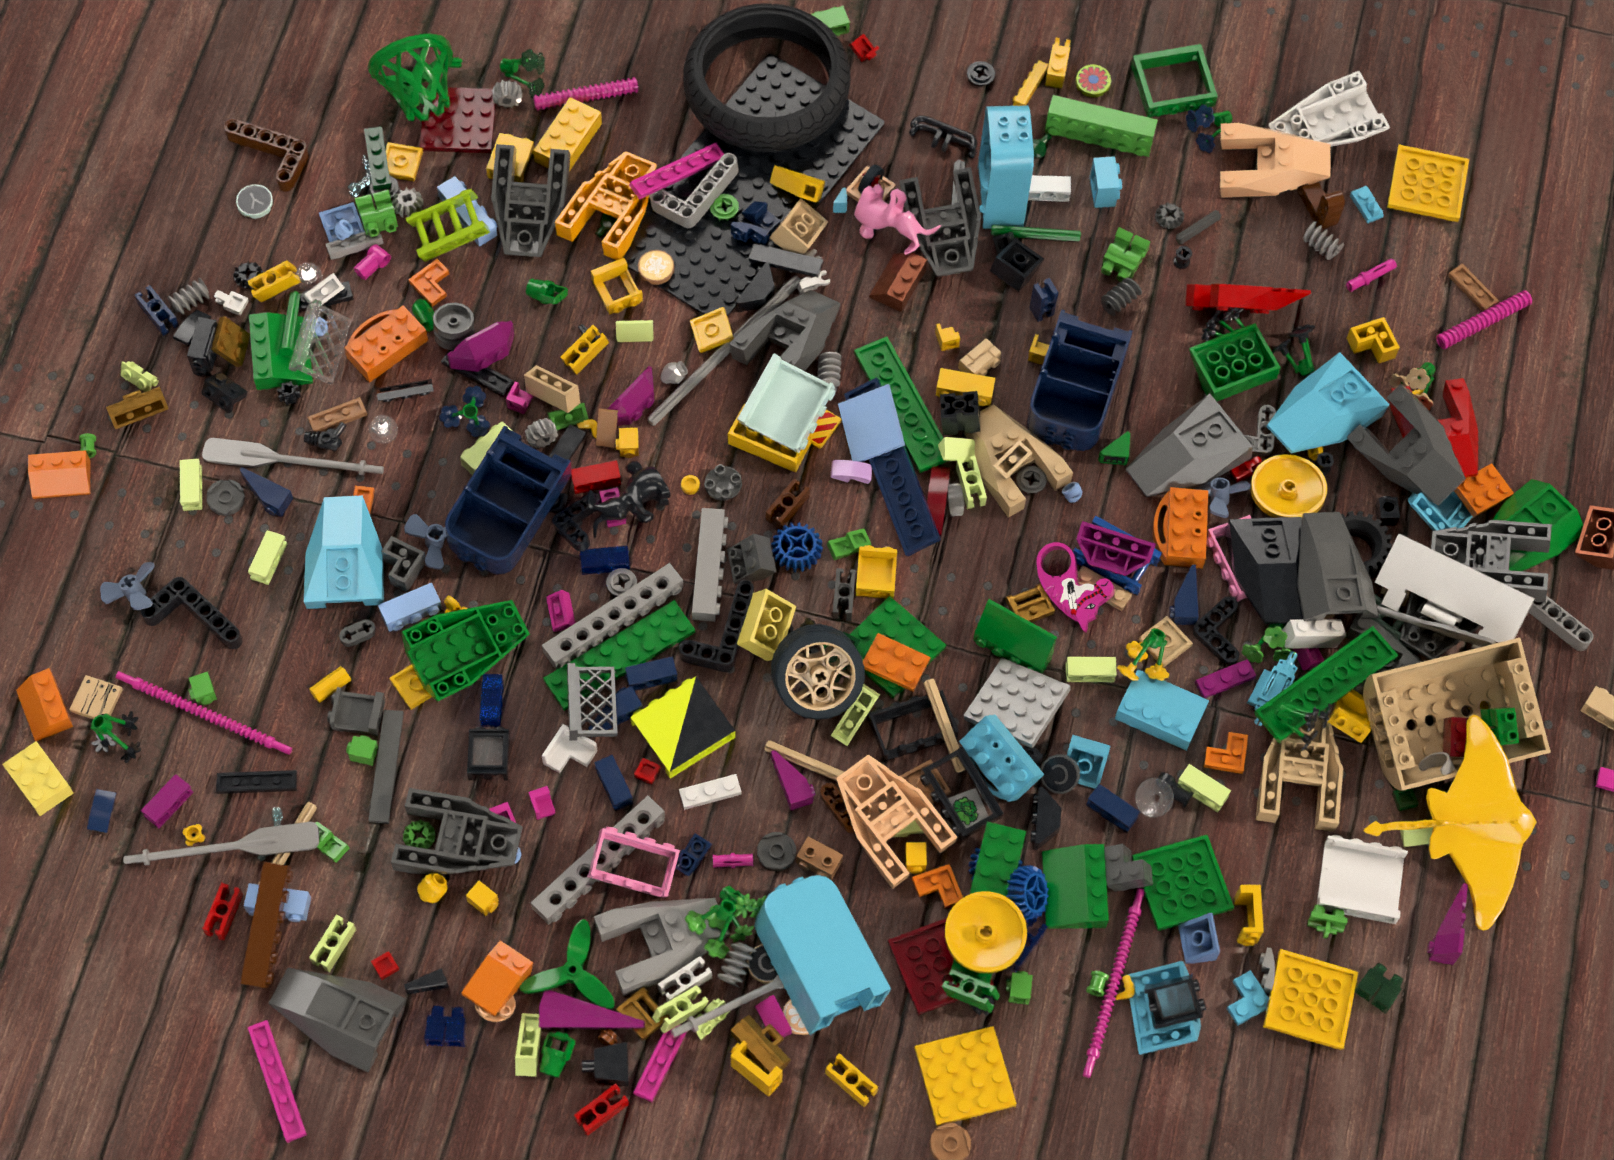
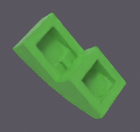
M864 528L848 532L845 537L833 539L827 543L834 560L859 552V547L871 546Z
M316 822L315 824L319 829V845L316 848L337 863L348 851L349 846L334 836L329 829Z

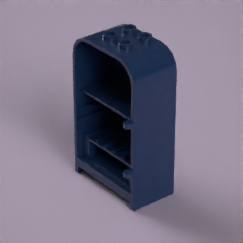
M1061 310L1031 397L1027 427L1028 430L1046 444H1057L1066 450L1085 451L1094 447L1100 438L1133 331L1129 330L1128 332L1118 328H1114V331L1079 321L1078 316Z
M504 425L447 515L445 526L447 544L450 550L458 555L457 557L461 561L466 563L469 561L475 564L474 567L482 572L486 570L496 575L510 572L517 565L570 479L571 460H566L556 454L551 458L524 444L521 440V435L511 431Z

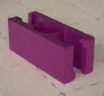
M175 774L142 808L141 812L147 820L159 829L194 792L190 789L191 786Z

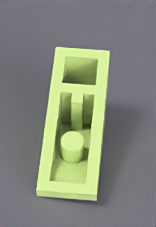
M863 684L862 691L857 700L847 709L831 736L848 746L880 694Z
M522 1013L515 1056V1073L517 1076L537 1075L542 1029L539 1027V1014Z

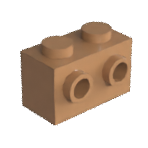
M807 837L796 856V863L801 869L805 871L811 870L816 873L815 875L825 876L830 880L833 879L843 862L842 854L810 837Z

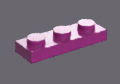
M1246 659L1199 678L1195 681V684L1202 697L1208 698L1253 680L1257 675L1249 660Z

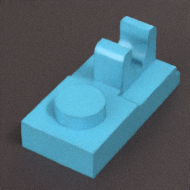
M1367 186L1350 193L1351 199L1367 224L1383 218V211Z

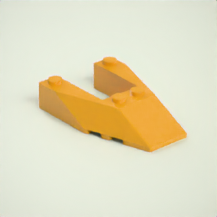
M626 151L609 163L606 169L598 171L594 174V178L582 183L555 221L557 236L573 242L594 211L598 210L617 218L615 224L602 240L604 255L614 260L623 258L644 216L649 195L639 199L629 184L631 181L655 171L657 164Z

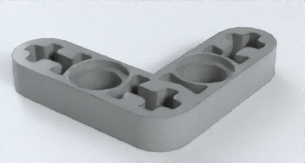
M1264 405L1259 410L1256 436L1244 435L1253 446L1252 455L1267 457L1272 453L1274 447V434L1272 432L1270 434H1263L1261 432V428L1266 427L1276 413L1274 407L1270 405ZM1265 412L1269 414L1268 421H1265ZM1264 440H1267V441H1266V448H1267V450H1263V447H1262Z

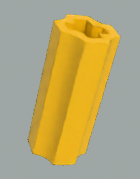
M340 666L309 688L313 697L321 703L335 693L337 687H343L350 682L351 678L346 670Z

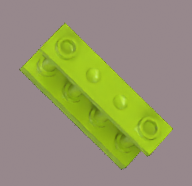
M472 189L463 190L454 197L423 211L414 212L406 218V221L412 227H417L422 247L416 251L423 261L431 260L490 233L489 227L482 220L478 221L472 203L478 196ZM465 204L472 224L463 229L455 208ZM446 212H449L455 228V232L448 236L445 235L439 217ZM433 219L439 237L433 243H429L423 225L424 222Z

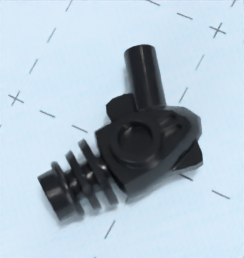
M340 422L335 430L330 428L327 432L322 431L320 433V431H314L312 433V431H306L304 442L308 445L311 443L315 447L336 452L338 447L342 445V440L339 437L346 428V424Z

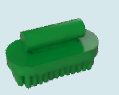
M424 299L416 300L412 306L413 314L426 331H433L434 311L431 305Z

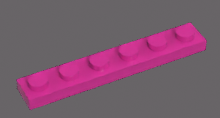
M714 143L631 181L629 186L639 199L644 198L715 165L724 153Z
M268 1020L249 1026L248 1030L286 1142L288 1143L306 1136L307 1134Z

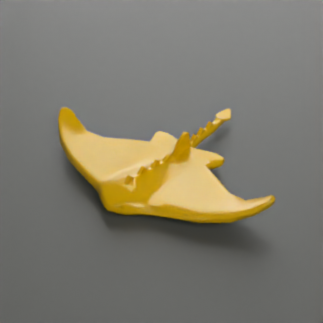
M1472 715L1467 720L1464 759L1448 792L1446 793L1435 788H1429L1427 791L1426 799L1432 820L1398 821L1384 824L1374 821L1364 829V832L1373 836H1379L1384 831L1416 830L1433 827L1428 848L1430 857L1438 859L1447 854L1451 856L1466 884H1468L1473 902L1475 925L1478 929L1484 931L1494 924L1507 902L1519 866L1521 849L1524 842L1531 835L1537 821L1531 811L1520 801L1508 758L1498 739L1480 717Z

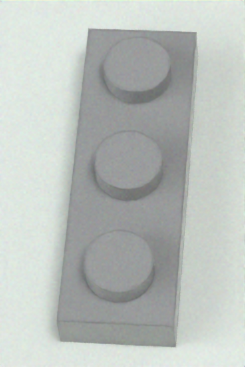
M362 232L344 240H336L325 245L330 259L333 260L368 249L375 244L381 245L384 243L380 232L375 237H370L369 234L366 235V232Z

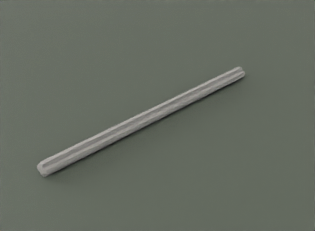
M793 276L733 334L734 338L740 331L776 309L798 287L801 279ZM730 342L723 344L648 416L647 421L652 426H655L731 352Z

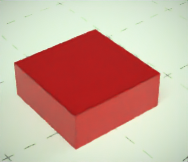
M642 758L634 773V777L652 785L661 766Z
M389 951L371 961L381 980L399 971V967Z

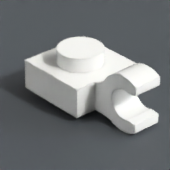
M826 270L821 271L818 278H811L809 276L801 279V282L798 284L799 293L803 294L809 290H815L819 286L828 285L830 279L822 280L821 278L826 275Z
M217 290L214 295L216 303L223 305L225 310L241 316L249 302L247 297L233 291L227 295Z

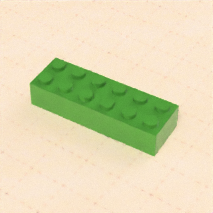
M1053 95L1048 111L1045 132L1051 135L1067 137L1071 140L1075 139L1088 144L1092 143L1105 148H1113L1122 152L1149 157L1158 120Z

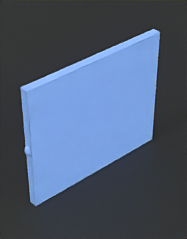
M889 384L838 404L852 461L864 462L905 446Z

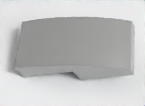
M1267 947L1266 953L1261 954L1259 964L1262 965L1261 972L1267 973L1264 974L1261 985L1264 986L1265 993L1270 995L1274 984L1275 961L1272 949Z

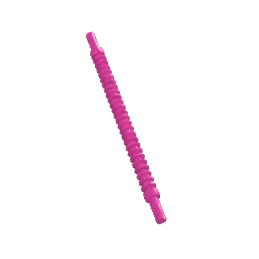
M120 671L116 674L117 679L132 685V688L136 690L141 689V692L146 691L147 695L155 696L156 699L160 698L161 701L170 702V705L175 704L176 708L180 706L181 710L185 708L186 712L190 711V714L195 713V716L200 715L201 719L205 717L206 721L210 720V723L215 722V725L220 724V727L225 726L226 730L230 728L231 732L239 733L240 736L244 735L245 738L249 737L251 741L254 739L255 743L259 741L260 745L264 744L269 749L274 748L288 755L292 751L291 747L276 741L272 736L262 735L261 731L257 733L256 729L247 728V725L242 726V723L237 724L236 720L232 722L231 718L227 719V716L222 717V714L217 715V712L212 713L211 709L207 711L206 707L202 708V705L197 706V703L192 704V701L188 702L186 698L183 700L182 696L178 697L177 694L168 693V690L163 691V688L158 689L157 685L153 687L152 683L148 684V681L144 682L139 677L133 678Z
M1141 888L1137 889L1133 905L1129 908L1128 920L1125 922L1127 926H1124L1125 931L1122 932L1124 936L1121 937L1122 941L1119 942L1121 947H1118L1119 952L1116 953L1118 957L1114 959L1116 963H1113L1114 968L1111 969L1113 973L1110 974L1111 979H1108L1110 984H1107L1108 989L1105 990L1107 995L1103 996L1105 1000L1102 1003L1104 1005L1100 1007L1102 1011H1099L1100 1016L1097 1017L1099 1021L1095 1023L1097 1027H1094L1096 1032L1092 1034L1094 1038H1091L1092 1043L1089 1044L1091 1048L1087 1050L1086 1055L1088 1059L1083 1072V1076L1086 1078L1091 1077L1095 1060L1099 1058L1100 1052L1098 1050H1101L1100 1044H1103L1101 1039L1105 1038L1103 1034L1106 1033L1105 1028L1108 1027L1106 1023L1109 1022L1108 1017H1111L1109 1012H1112L1111 1007L1114 1006L1113 1001L1116 1000L1114 996L1117 995L1116 991L1119 990L1117 985H1120L1119 980L1122 979L1120 975L1124 973L1122 969H1125L1123 964L1127 962L1125 959L1128 958L1127 953L1130 952L1128 948H1131L1130 943L1133 942L1131 938L1134 937L1133 932L1136 931L1134 927H1137L1136 922L1139 921L1137 917L1141 915L1142 910L1140 907L1144 896V890Z

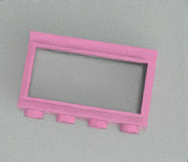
M1248 515L1240 519H1251V516ZM1228 523L1208 529L1206 545L1213 551V559L1221 568L1222 578L1227 580L1231 596L1235 597L1236 601L1239 602V600L1245 599L1247 596L1241 591L1216 538L1225 536Z
M606 826V829L603 828L599 831L587 877L660 898L668 897L680 850L675 849V845L663 843V845L656 844L654 839L647 837L644 840L636 838L637 835L634 833H618V829ZM603 839L669 857L662 887L597 870L596 865Z

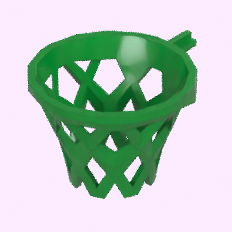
M429 33L405 37L390 43L371 57L367 69L372 78L376 79L392 94L409 121L415 120L414 115L420 121H426L429 118L430 110L439 116L444 113V105L446 108H449L448 68H461L463 61L459 57H453L449 40L442 35ZM429 47H433L437 59L428 65L425 62ZM422 48L420 55L413 49ZM407 51L417 60L412 72L401 67V53ZM396 56V64L388 61ZM385 65L396 72V75L386 76L382 66ZM427 82L429 85L425 88L421 83ZM436 93L439 95L438 107L432 103L436 99ZM419 103L424 105L423 114L416 108L419 106Z

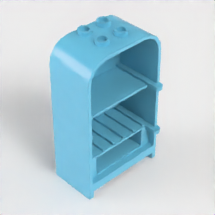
M1028 105L986 106L978 159L981 195L979 210L982 212L983 229H991L992 225L1024 227L1034 166L1031 115Z
M820 875L810 876L805 879L799 877L790 885L781 884L777 886L775 891L767 896L755 918L754 926L756 933L809 1035L828 1027L835 1016L861 1006L866 1011L873 1007L881 1006L891 988L842 895L832 880Z

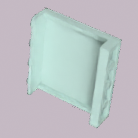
M773 354L737 419L740 424L799 453L801 449L804 450L808 444L807 438L810 433H814L819 416L822 417L827 408L825 405L828 400L831 401L836 392L834 384L831 382L829 384L783 361L780 356Z

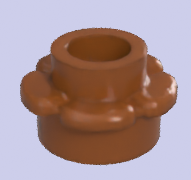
M612 1030L600 1031L601 1034L598 1039L603 1045L617 1044L615 1039L617 1035Z

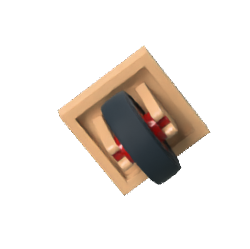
M866 166L847 188V195L859 202L862 192L866 187L871 186L874 188L875 185L879 184L884 190L883 201H885L891 191L896 188V184L883 176L884 169L880 166Z

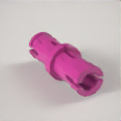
M753 853L713 855V868L731 867V869H734L735 866H753Z

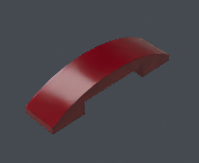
M934 466L931 469L927 504L938 533L941 536L951 467Z

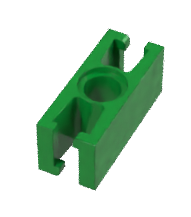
M951 969L949 975L953 980L952 984L957 985L960 983V986L958 988L950 986L949 982L945 980L942 985L945 993L952 998L991 1013L994 1005L987 998L982 999V995L992 996L995 1000H998L1000 995L995 986Z

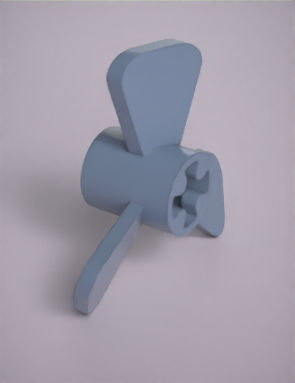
M1215 478L1205 485L1190 489L1208 490L1211 502L1210 512L1213 515L1228 518L1229 512L1226 505L1229 504V494L1249 490L1251 484L1246 481H1240L1230 486L1227 479Z
M411 515L404 526L405 533L424 538L425 544L429 548L425 558V565L433 569H442L444 562L440 549L444 545L445 538H447L446 527L443 528L439 524H432L428 527L418 515ZM436 535L440 536L438 540L434 539Z
M144 563L136 576L126 575L119 583H102L100 587L102 601L105 604H109L126 596L134 610L151 607L153 602L146 596L147 593L140 582L154 569V563Z

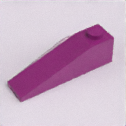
M1463 883L1433 940L1428 943L1427 953H1430V961L1454 965L1462 954L1465 929L1462 927L1466 919V914L1462 913V910L1464 911L1467 903L1468 884Z

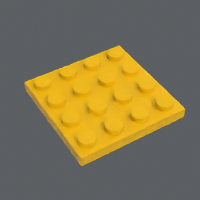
M1398 145L1387 208L1458 222L1469 159Z
M1280 949L1275 966L1274 984L1270 991L1263 1027L1342 1050L1345 1044L1358 972Z
M994 1026L914 1047L936 1127L945 1123H952L1017 1105Z

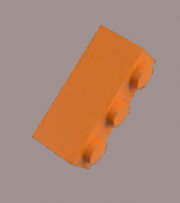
M86 450L28 455V475L33 499L90 495V459Z
M50 668L30 675L16 690L35 741L73 727Z

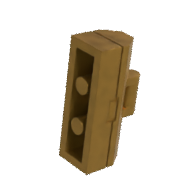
M160 387L144 393L137 390L122 396L123 401L106 407L115 430L169 409Z
M748 1015L731 1029V1035L739 1044L743 1041L747 1042V1052L768 1075L775 1066L783 1070L791 1062L789 1057L778 1047L784 1038L771 1024L762 1029ZM767 1033L775 1040L773 1043L765 1037Z

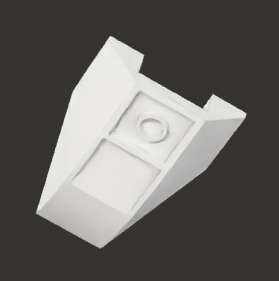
M1360 71L1325 84L1268 124L1272 130L1328 143L1330 147L1358 142L1390 129L1383 113H1377L1367 95V84Z

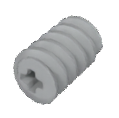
M1315 221L1306 230L1303 241L1309 242L1310 247L1314 246L1315 251L1320 250V255L1324 256L1326 254L1325 258L1330 260L1341 251L1344 243L1338 246L1339 239L1337 238L1332 241L1333 234L1327 237L1328 230L1320 232L1322 226L1320 225L1315 228L1317 223Z
M198 278V282L192 281V286L187 284L185 286L186 291L181 288L179 290L180 295L174 292L173 298L171 296L167 297L176 312L184 315L183 308L190 311V304L197 307L196 301L198 300L203 303V296L210 299L209 291L201 278Z
M823 352L818 357L817 378L829 384L830 382L833 383L834 390L837 391L836 387L840 385L841 355L837 352Z
M737 942L738 944L731 943V947L735 951H728L727 954L731 959L724 960L728 966H721V970L725 974H718V977L726 983L739 987L736 982H743L739 975H746L742 968L750 966L746 959H753L749 952H756V950Z

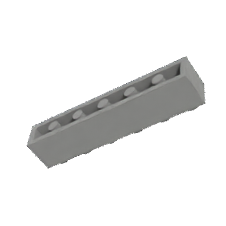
M702 508L692 620L715 622L716 615H720V603H717V597H721L722 586H719V580H723L724 569L720 568L721 562L724 563L725 551H722V545H726L727 534L723 533L724 528H728V517H725L724 509Z

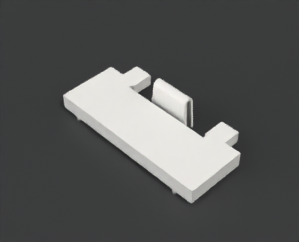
M1398 534L1375 580V583L1388 589L1381 604L1398 612L1407 595L1406 591L1409 590L1428 600L1421 611L1422 614L1454 628H1458L1455 623L1461 622L1463 617L1484 627L1483 630L1480 629L1478 635L1490 638L1498 643L1515 639L1535 599L1401 534ZM1473 644L1471 648L1476 649L1480 648V646Z

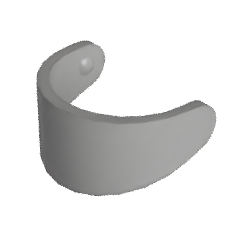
M959 483L948 485V503L951 516H962L964 513V493Z
M1445 752L1428 755L1419 763L1420 770L1442 766L1440 771L1443 775H1447L1455 770L1450 756Z

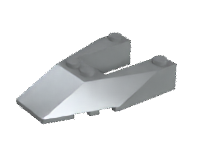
M715 898L651 901L613 909L594 916L595 926L602 942L640 928L651 954L649 959L615 971L623 997L637 992L643 987L647 988L662 982L699 956L702 957L708 952L704 949V945L709 939L716 940L719 938L722 930L711 928L708 925L709 921L706 920L704 921L706 929L703 930L702 934L698 935L696 932L690 931L688 923L685 921V916L691 910L699 914H705L709 911L710 907L718 905ZM728 929L725 933L723 940L730 935Z

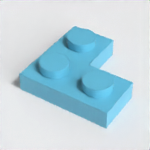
M1251 970L1233 980L1242 999L1229 1005L1227 1010L1237 1026L1267 1010L1269 998Z

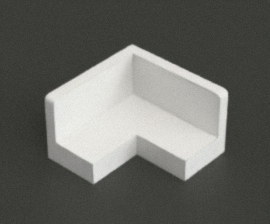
M562 724L542 754L543 764L558 773H561L570 758L587 767L597 753V743L587 737H577V741H569V727Z

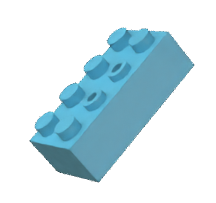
M995 714L985 716L959 741L974 766L976 767V762L983 775L998 789L993 788L982 777L990 792L996 797L1007 800V802L1018 800L1044 775Z

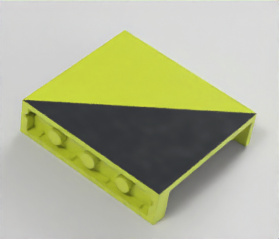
M697 677L686 679L682 682L681 686L676 689H670L665 693V696L659 700H652L646 708L636 710L630 717L631 725H636L665 766L666 774L670 779L735 738V729Z

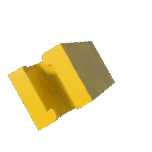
M286 260L248 280L249 285L254 288L251 290L252 296L262 303L300 283L299 276L294 274L297 272L296 267Z
M592 325L560 358L577 375L609 341L603 333L600 334L598 329ZM599 335L601 336V337L598 338L594 343L591 344V341H592L596 336H599ZM589 347L586 352H581L583 348ZM579 356V358L574 362V364L569 363L575 357Z
M839 1053L835 1057L834 1065L830 1063L826 1067L825 1074L860 1105L865 1107L869 1100L867 1096L864 1097L858 1091L861 1085L864 1086L874 1097L878 1092V1086ZM840 1064L846 1071L843 1075H840L832 1067ZM852 1076L857 1079V1082L849 1084L846 1079Z

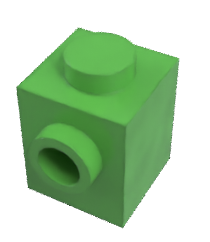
M208 672L189 677L192 688L188 690L191 699H196L198 706L208 705L217 700Z
M353 736L352 742H349L347 745L346 753H348L350 761L373 766L379 747L377 741L371 740L367 736Z
M1024 971L1012 973L1011 979H1007L1006 991H1009L1008 1002L1029 1004L1033 975H1028Z

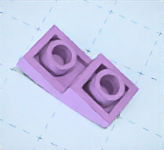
M850 460L832 461L831 478L847 483L850 479L866 484L871 481V464Z

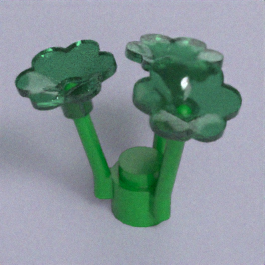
M527 49L526 52L522 53L520 59L504 58L501 60L500 70L505 73V77L512 78L526 85L530 89L529 95H531L532 99H534V95L540 96L542 94V90L545 87L542 78H538L533 82H527L513 75V73L518 71L519 65H522L527 72L536 69L538 74L542 75V72L545 70V58L542 52H539L537 55L532 49Z

